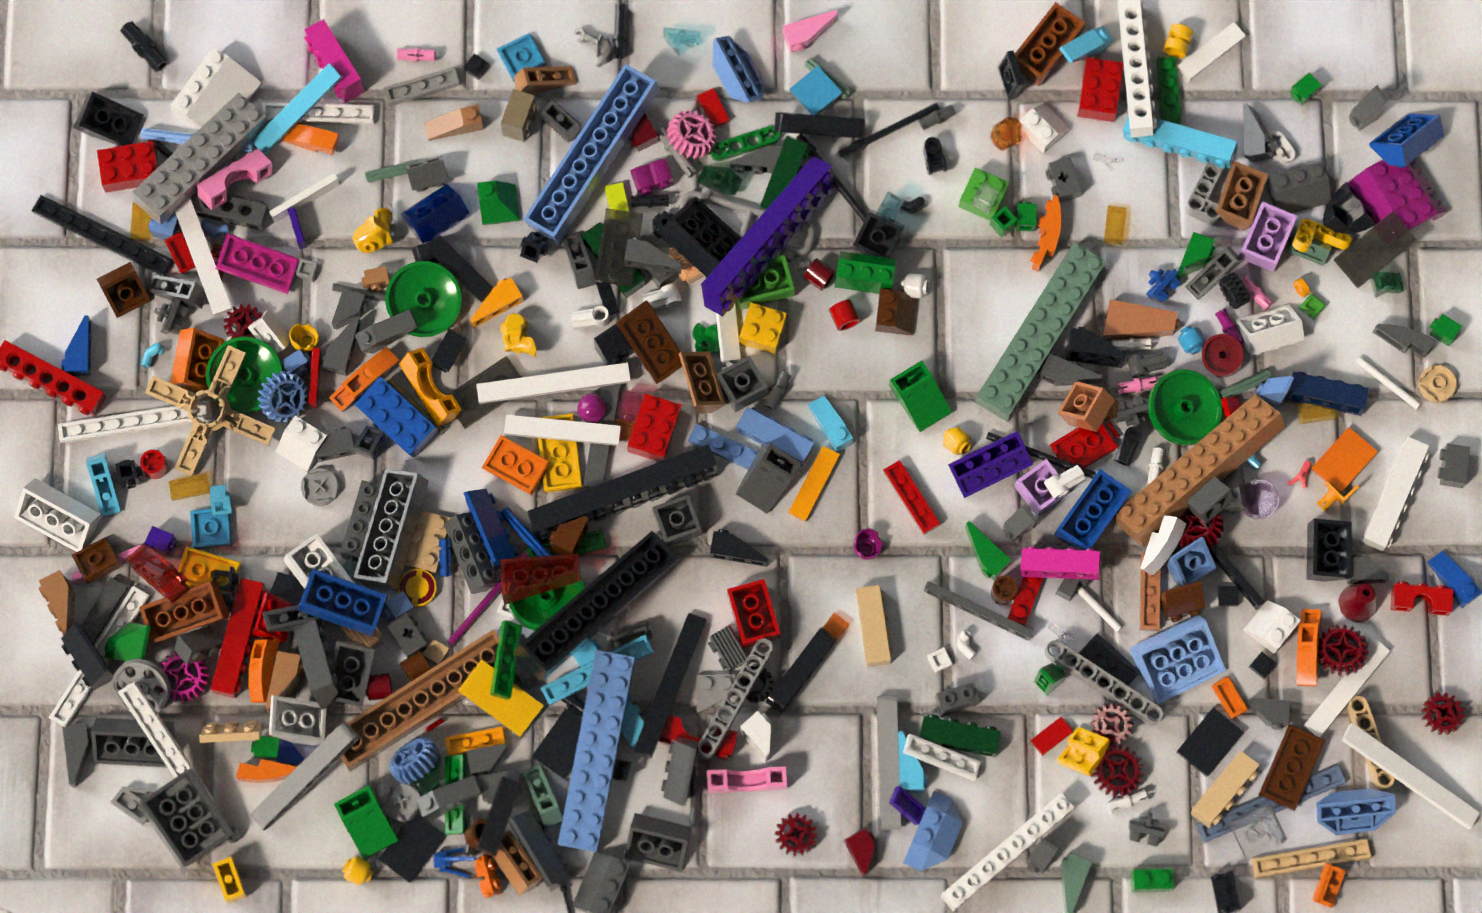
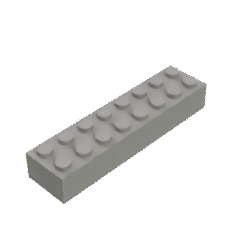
M238 93L132 191L133 201L162 225L189 196L191 197L198 191L197 184L219 171L267 126L266 115L243 95Z

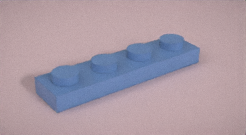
M699 424L695 425L688 439L689 443L698 447L709 444L713 454L747 470L757 454V451Z

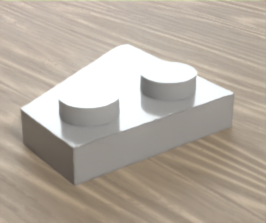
M735 674L696 675L697 713H701L703 710L715 706L724 700L735 681Z

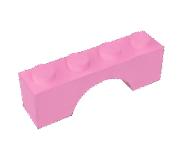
M256 149L197 184L198 197L213 210L227 202L226 190L232 183L240 180H250L259 183L272 175V162L259 149Z
M766 767L753 771L707 770L708 794L786 790V767Z

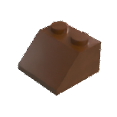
M131 262L97 278L117 318L151 301Z
M880 289L875 331L913 336L917 298H912L908 294L897 290Z
M583 516L559 525L557 530H553L549 538L552 552L574 561L589 529L588 517Z
M1201 581L1169 589L1162 593L1160 604L1166 621L1177 622L1187 615L1194 617L1202 614L1201 612L1205 608V600Z

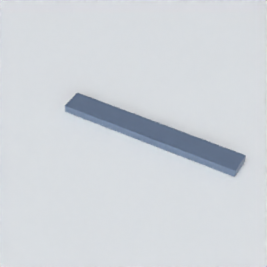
M1339 764L1310 776L1299 803L1346 784L1347 781ZM1260 797L1221 814L1223 816L1221 821L1217 825L1213 824L1210 829L1202 822L1197 824L1196 828L1203 843H1206L1287 808Z

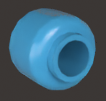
M1190 325L1180 331L1182 334L1178 337V341L1184 352L1194 355L1202 351L1206 339L1200 328H1191Z

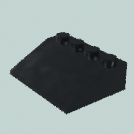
M696 196L672 216L659 232L664 240L669 242L706 278L741 239L735 231Z

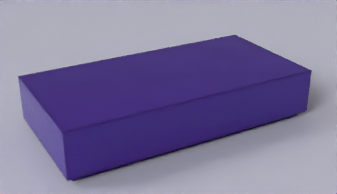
M294 207L287 209L299 249L306 248L297 212Z
M901 786L895 787L889 804L914 825L920 824L926 808Z

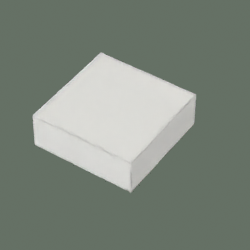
M945 647L927 655L935 674L953 666Z

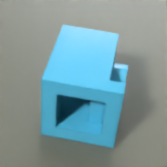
M226 485L210 486L212 515L231 514L232 497L231 492L227 491Z

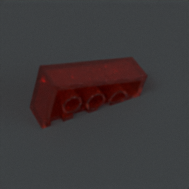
M142 544L126 558L132 569L171 604H174L190 590L186 583L188 579L182 572H178L173 564L162 555L160 556L154 548H149Z
M578 554L501 560V590L504 605L581 581V563Z

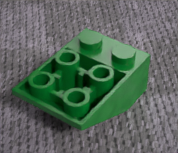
M922 360L890 379V389L919 432L952 413L932 374Z
M368 785L334 803L344 826L363 859L399 841L375 789Z

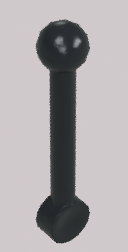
M561 885L560 891L563 892L567 911L572 913L567 895L568 887Z

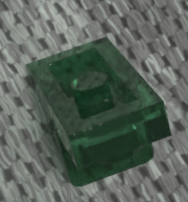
M1372 273L1371 284L1375 297L1385 293H1401L1404 291L1400 273Z

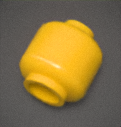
M960 427L949 428L945 431L943 445L954 455H964L969 451L972 445L969 434Z
M354 856L352 859L348 858L342 869L344 878L356 885H361L364 881L369 882L373 871L370 870V862L358 856Z

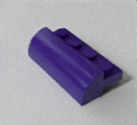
M1018 431L948 464L964 498L1034 465Z

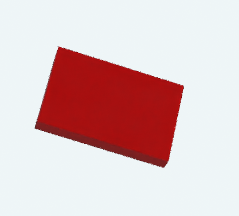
M1103 423L1097 432L1078 427L1049 445L1057 458L1073 464L1075 462L1079 463L1084 468L1089 467L1119 448Z

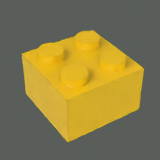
M750 302L739 336V344L776 354L786 323L787 313Z

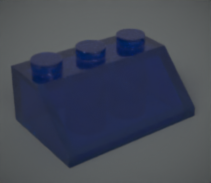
M445 184L400 215L416 238L423 244L431 241L440 232L448 230L455 222L463 220L470 212L461 196L448 184Z

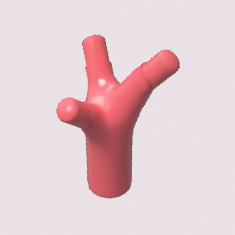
M1305 461L1300 472L1288 482V485L1300 480L1303 488H1307L1306 477L1312 463Z

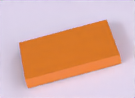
M1348 427L1313 465L1311 470L1325 482L1328 481L1341 494L1378 451Z
M500 435L484 462L482 469L532 496L551 462Z

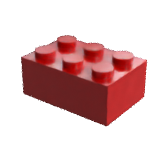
M1086 57L1077 117L1114 122L1117 113L1123 62Z
M153 141L97 150L101 184L105 193L137 188L159 167L157 150Z
M645 393L627 445V451L658 462L664 461L682 411L681 404Z
M765 579L727 589L728 600L743 649L755 646L756 642L760 639L765 638L770 641L780 639L781 633Z

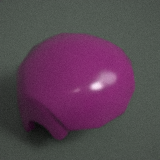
M587 394L580 399L577 413L585 422L596 423L605 414L607 405L597 394Z
M870 528L862 529L855 536L853 548L858 557L864 560H871L880 554L882 541L877 531Z

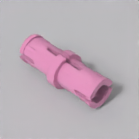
M418 47L414 49H397V60L435 62V50H423ZM408 54H423L424 56L408 55Z
M1247 276L1241 279L1245 284V288L1248 289L1247 292L1251 300L1254 299L1264 311L1267 307L1271 306L1273 301L1261 291L1260 287L1255 286Z
M1155 376L1143 379L1134 378L1133 381L1117 383V388H1125L1118 390L1120 395L1134 391L1139 393L1141 390L1151 389L1155 383L1149 382H1154L1157 379Z

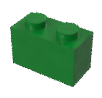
M1136 869L1130 873L1131 893L1171 892L1174 889L1173 869Z

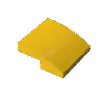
M1077 727L1067 739L1068 746L1057 760L1063 766L1091 776L1102 760L1110 741L1108 738Z

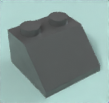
M750 356L716 373L724 394L735 412L769 395L768 385Z

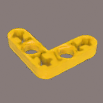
M1304 218L1298 226L1292 245L1298 251L1308 252L1314 238L1337 248L1347 250L1351 245L1352 238L1348 234L1332 231L1323 224Z

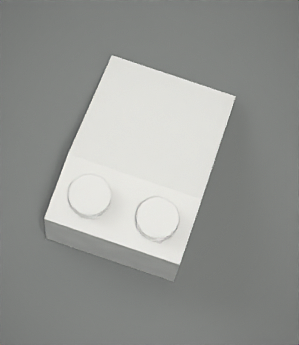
M271 696L269 735L296 744L316 746L325 740L326 708L321 710L318 703L313 701Z

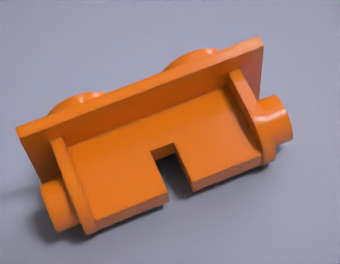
M481 856V858L475 861L474 867L478 878L485 877L484 880L479 881L482 895H485V898L492 897L493 894L501 895V882L496 875L495 861L491 856Z

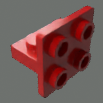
M265 593L254 635L257 637H273L281 642H286L289 631H267L262 613L295 605L271 593Z

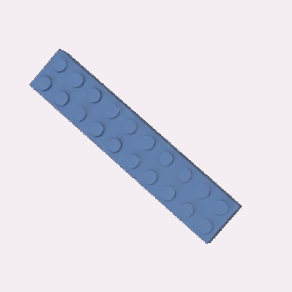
M627 64L623 66L523 220L528 227L560 244L659 92L660 87L654 79Z
M600 650L595 651L558 845L598 852L635 657Z

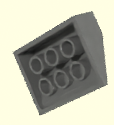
M190 768L138 803V806L181 869H184L234 834Z

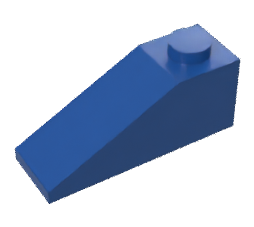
M84 315L65 351V359H62L61 362L62 370L72 376H91L92 321L88 315Z
M1444 551L1427 561L1441 582L1448 586V589H1453V597L1461 608H1464L1482 594L1471 577Z

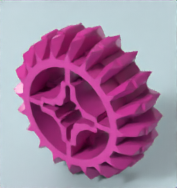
M175 651L173 652L174 658L171 659L167 655L168 662L161 661V664L164 666L161 669L167 677L171 676L173 679H176V689L171 688L169 699L173 696V701L177 702L180 697L181 702L185 703V698L187 697L192 702V695L199 698L200 696L197 692L199 690L203 693L205 692L202 685L208 686L209 684L204 680L210 678V675L205 673L209 668L203 666L205 664L204 660L191 663L198 670V678L194 677V675L190 674V664L187 665ZM182 663L179 669H172L175 665ZM185 673L187 677L181 680L178 676ZM187 684H194L190 689L182 691Z

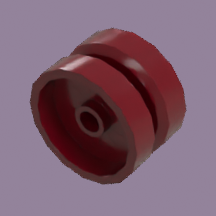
M1217 334L1210 337L1204 344L1202 361L1206 369L1213 375L1230 377L1242 368L1245 361V352L1235 337L1228 334ZM1223 352H1225L1226 357L1224 359H1221L1219 357V354H1223Z

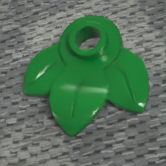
M697 323L692 331V336L696 341V352L720 353L717 325H710L705 328L702 324Z

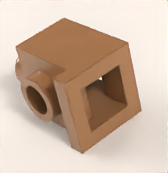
M386 266L364 270L365 277H361L363 288H368V290L380 291L383 287H387L390 282Z

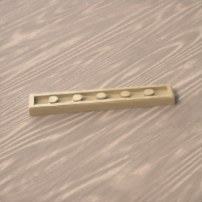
M1367 838L1252 858L1251 861L1256 879L1324 867L1325 863L1337 865L1371 859L1372 856Z

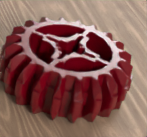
M1190 509L1179 517L1188 526L1187 531L1183 532L1178 542L1182 548L1187 547L1200 537H1203L1207 546L1212 548V543H1218V538H1222L1224 521L1221 518L1220 512L1207 524L1195 516ZM1212 522V526L1208 529L1209 523Z
M1345 624L1343 629H1339V626L1335 625L1334 631L1329 627L1328 633L1323 632V638H1319L1320 645L1318 646L1320 651L1318 655L1321 658L1319 664H1325V671L1331 668L1330 673L1332 675L1335 671H1338V676H1342V672L1349 676L1350 670L1356 674L1357 668L1362 669V663L1367 662L1365 656L1369 655L1367 650L1369 645L1365 642L1366 637H1360V630L1354 633L1353 626L1347 630ZM1340 638L1339 642L1329 645L1333 640ZM1346 639L1353 641L1358 648H1355L1354 645H1349ZM1342 644H1344L1345 650L1343 656L1341 657L1340 650L1342 648ZM1327 653L1336 656L1338 662L1332 660ZM1356 656L1353 660L1344 663L1347 658Z
M1119 744L1117 750L1114 745H1111L1110 751L1107 748L1105 755L1095 769L1097 772L1092 773L1091 777H1098L1094 781V785L1101 784L1098 790L1107 789L1105 795L1113 791L1112 797L1115 798L1117 792H1119L1120 797H1124V791L1130 795L1132 793L1131 788L1133 790L1138 789L1135 783H1142V780L1138 777H1143L1144 772L1138 770L1143 769L1144 765H1137L1141 758L1137 757L1134 759L1136 752L1133 751L1129 754L1130 747H1126L1125 751H1123L1121 744ZM1119 756L1124 758V760L1115 762L1110 760L1109 757ZM1103 762L1109 770V775L1106 779L1102 774ZM1129 763L1133 770L1132 779L1128 777L1129 775L1125 770ZM1123 765L1120 771L1121 775H1119L1118 773L1117 775L1115 774L1113 777H1111L1114 773L1115 768H1120ZM1117 779L1125 782L1126 785L1116 786L1110 783Z

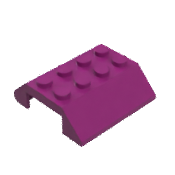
M1415 159L1408 166L1401 168L1396 165H1388L1384 160H1381L1367 167L1347 182L1359 194L1363 204L1371 211L1376 221V225L1373 227L1385 246L1402 238L1404 233L1432 219L1435 221L1447 214L1443 205L1440 206L1442 204L1440 200L1433 201L1431 199L1436 193L1434 190H1430L1432 186L1425 175L1421 174L1422 170L1420 168H1412L1416 163Z

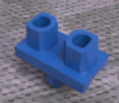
M1159 269L1158 272L1151 270L1149 272L1151 279L1148 283L1152 287L1146 295L1149 298L1154 297L1160 303L1166 301L1169 294L1164 288L1168 285L1171 290H1175L1181 284V281L1176 276L1178 274L1177 270H1167L1165 273L1162 269Z

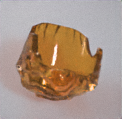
M1006 117L997 122L991 132L992 143L1001 151L1016 146L1022 139L1021 122L1012 117Z

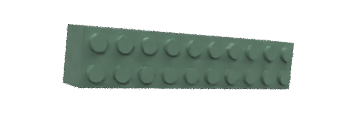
M1075 242L1072 244L977 394L975 403L1008 422L1047 360L1049 353L1054 349L1100 276L1107 261Z

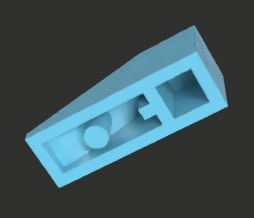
M1101 26L1088 31L1059 49L1069 63L1086 59V57L1102 54L1114 39L1110 31Z
M825 396L808 404L809 409L835 452H839L853 444L851 433Z
M106 453L87 457L86 464L102 517L121 512Z
M898 731L900 786L908 793H923L924 787H927V775H923V769L917 758L903 753L906 737L902 731Z

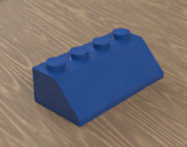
M1408 113L1371 141L1369 145L1388 165H1396L1400 168L1406 167L1412 160L1418 158L1421 153L1444 136L1441 116Z
M1099 469L1057 528L1055 536L1071 547L1083 551L1091 549L1132 490Z
M487 489L464 492L467 506L473 516L494 570L496 571L511 563H515V556L518 554L515 546H510L508 539L511 537L507 527L503 528L500 523L503 521L499 510L495 511L493 505L496 504L493 494H488Z

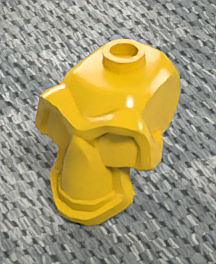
M388 208L376 209L374 212L375 216L368 217L365 223L356 229L353 235V242L359 251L368 254L393 243L389 231L392 212Z
M518 313L508 315L505 322L501 323L500 333H503L504 351L517 354L522 352L536 357V347L533 338L527 337L528 334H526L529 323L524 316Z

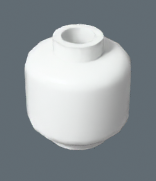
M909 273L901 281V290H904V293L912 298L922 299L925 294L929 293L930 281L923 274Z

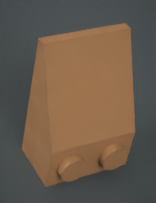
M277 651L265 707L269 715L271 712V696L289 698L300 684L302 676H306L301 655Z

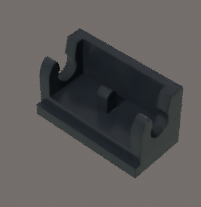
M448 329L431 360L432 366L442 372H449L467 338Z
M1233 871L1211 876L1218 913H1238L1241 907Z

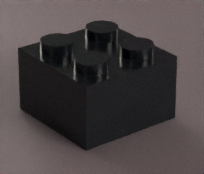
M871 209L853 246L873 256L890 258L905 226Z

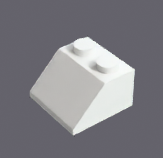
M1045 103L1032 108L1019 120L1017 127L1043 154L1070 130Z
M295 415L285 429L276 453L308 472L317 460L316 453L326 440L327 435Z
M1267 600L1244 628V631L1275 654L1301 620L1286 608Z
M757 711L740 726V734L759 756L767 762L770 750L771 720L764 713L761 715Z

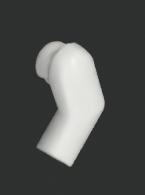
M963 630L958 634L957 647L970 660L976 652L969 646L971 633L968 630Z

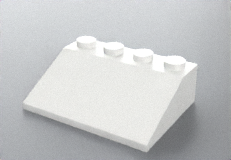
M213 47L170 107L173 114L195 128L200 129L238 93L250 101L262 82L229 56Z

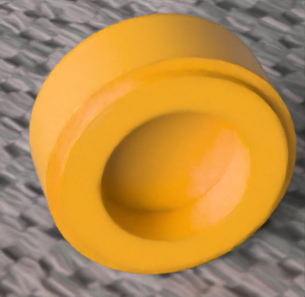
M1302 278L1294 281L1293 286L1301 297H1306L1310 294V289Z

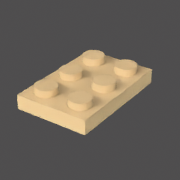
M420 510L404 564L405 567L423 569L434 574L437 573L439 550H441L439 539H446L447 532L444 524L451 519L450 517Z
M249 720L246 723L238 724L237 721H230L225 725L210 722L203 727L199 735L200 743L259 740L263 732V722L258 723L257 720Z

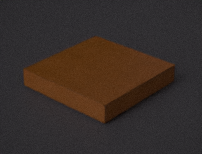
M107 537L72 554L86 584L121 567Z

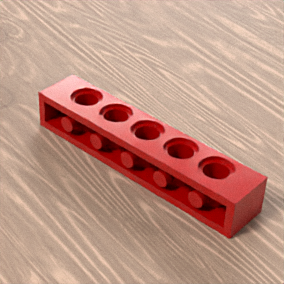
M6 340L0 346L1 371L6 372L8 370L13 373L12 376L20 381H23V379L27 380L33 388L37 390L39 388L44 389L48 396L52 398L57 396L63 399L62 403L69 407L73 405L78 407V411L86 416L89 414L96 416L106 399L103 391ZM20 359L18 365L12 366L14 360ZM31 368H37L34 374H28V371ZM47 377H53L50 383H44ZM63 386H70L66 392H61ZM80 394H86L84 400L79 401L77 398Z

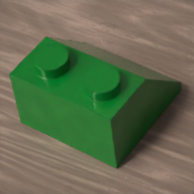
M1193 232L1176 276L1182 278L1203 269L1205 263H1209L1216 247L1213 246L1215 239Z

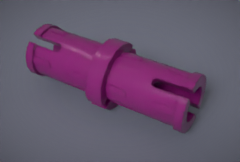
M1222 309V311H1218L1215 316H1217L1223 327V333L1235 337L1242 344L1244 340L1241 338L1236 329L1237 325L1235 322H1232L1227 310Z

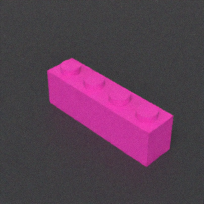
M1033 546L1022 548L1021 576L1099 580L1100 551L1095 549L1082 551L1075 548L1058 550L1054 547L1038 549Z

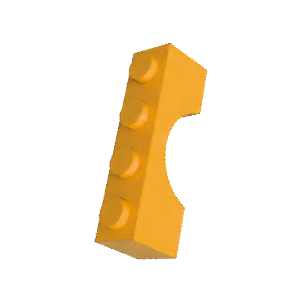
M422 347L408 352L399 365L437 426L452 422L462 409L452 394L445 395L435 386L431 374L432 361Z

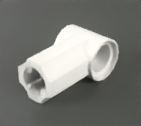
M675 283L667 284L661 287L660 290L642 294L643 302L647 300L653 309L664 306L674 307L682 303L677 284Z
M604 306L571 312L574 329L591 326L605 327L610 322L608 310ZM600 313L606 315L602 320L596 319V316Z
M1076 465L1060 475L1056 474L1050 477L1044 484L1052 497L1058 499L1066 494L1069 489L1085 481L1086 478L1081 468Z

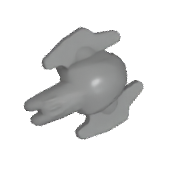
M577 28L574 30V33L577 35L582 33L581 38L577 39V42L584 43L588 41L595 45L596 57H599L595 64L596 67H601L605 61L609 60L612 51L610 37L607 36L605 38L603 34H600L596 38L588 34L584 29Z

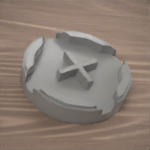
M326 468L310 470L301 481L303 497L314 506L330 504L339 493L340 485L337 477Z
M398 783V785L387 789L383 795L382 806L388 818L395 822H406L414 818L420 811L416 799L421 796L412 785Z

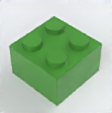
M975 167L960 198L958 207L991 220V217L998 212L1008 190L1009 182Z

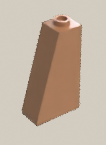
M1110 299L1102 338L1106 341H1112V339H1129V337L1137 339L1172 336L1174 330H1178L1180 319H1177L1178 312Z

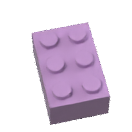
M1262 202L1239 254L1241 259L1273 272L1297 216Z

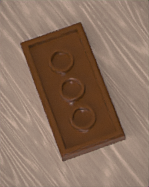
M647 300L616 322L656 384L682 366L679 357L681 351Z
M1289 724L1258 795L1295 811L1325 740Z

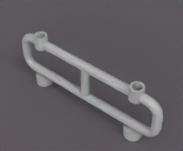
M703 188L702 192H687L681 199L678 209L679 211L690 199L696 196L704 203H714L746 212L740 232L735 231L741 238L749 230L753 214L761 216L766 211L713 196V191L708 188ZM805 221L801 228L808 231L804 247L795 248L787 245L779 251L778 256L785 255L787 263H791L794 255H806L811 250L815 239V229L811 223Z

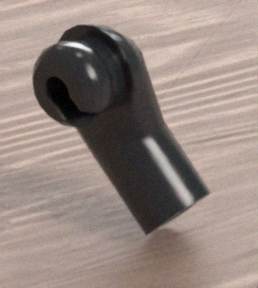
M917 197L907 202L900 198L897 207L909 213H915L924 208L925 199Z

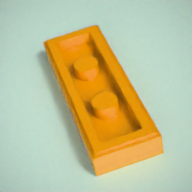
M503 727L445 737L448 756L465 755L467 750L506 744Z

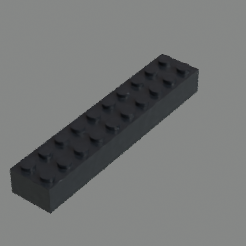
M709 444L528 510V518L535 537L542 542L547 541L552 531L557 530L559 525L583 516L588 517L589 522L593 520L601 521L607 518L606 515L612 513L614 515L620 514L625 511V508L631 506L632 508L639 507L644 501L658 500L661 498L660 495L666 493L668 495L674 494L679 491V488L685 486L686 488L693 487L697 484L696 482L701 480L709 481L715 477L714 475H717V463Z
M651 531L521 642L514 654L542 682L671 570L679 557Z

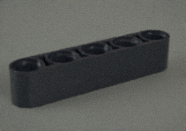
M775 112V132L864 138L865 119Z
M821 627L771 692L765 703L782 714L832 648L837 638Z

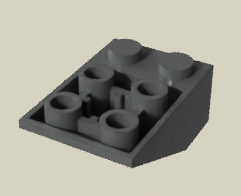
M771 443L762 444L735 494L767 514L793 480L801 462Z

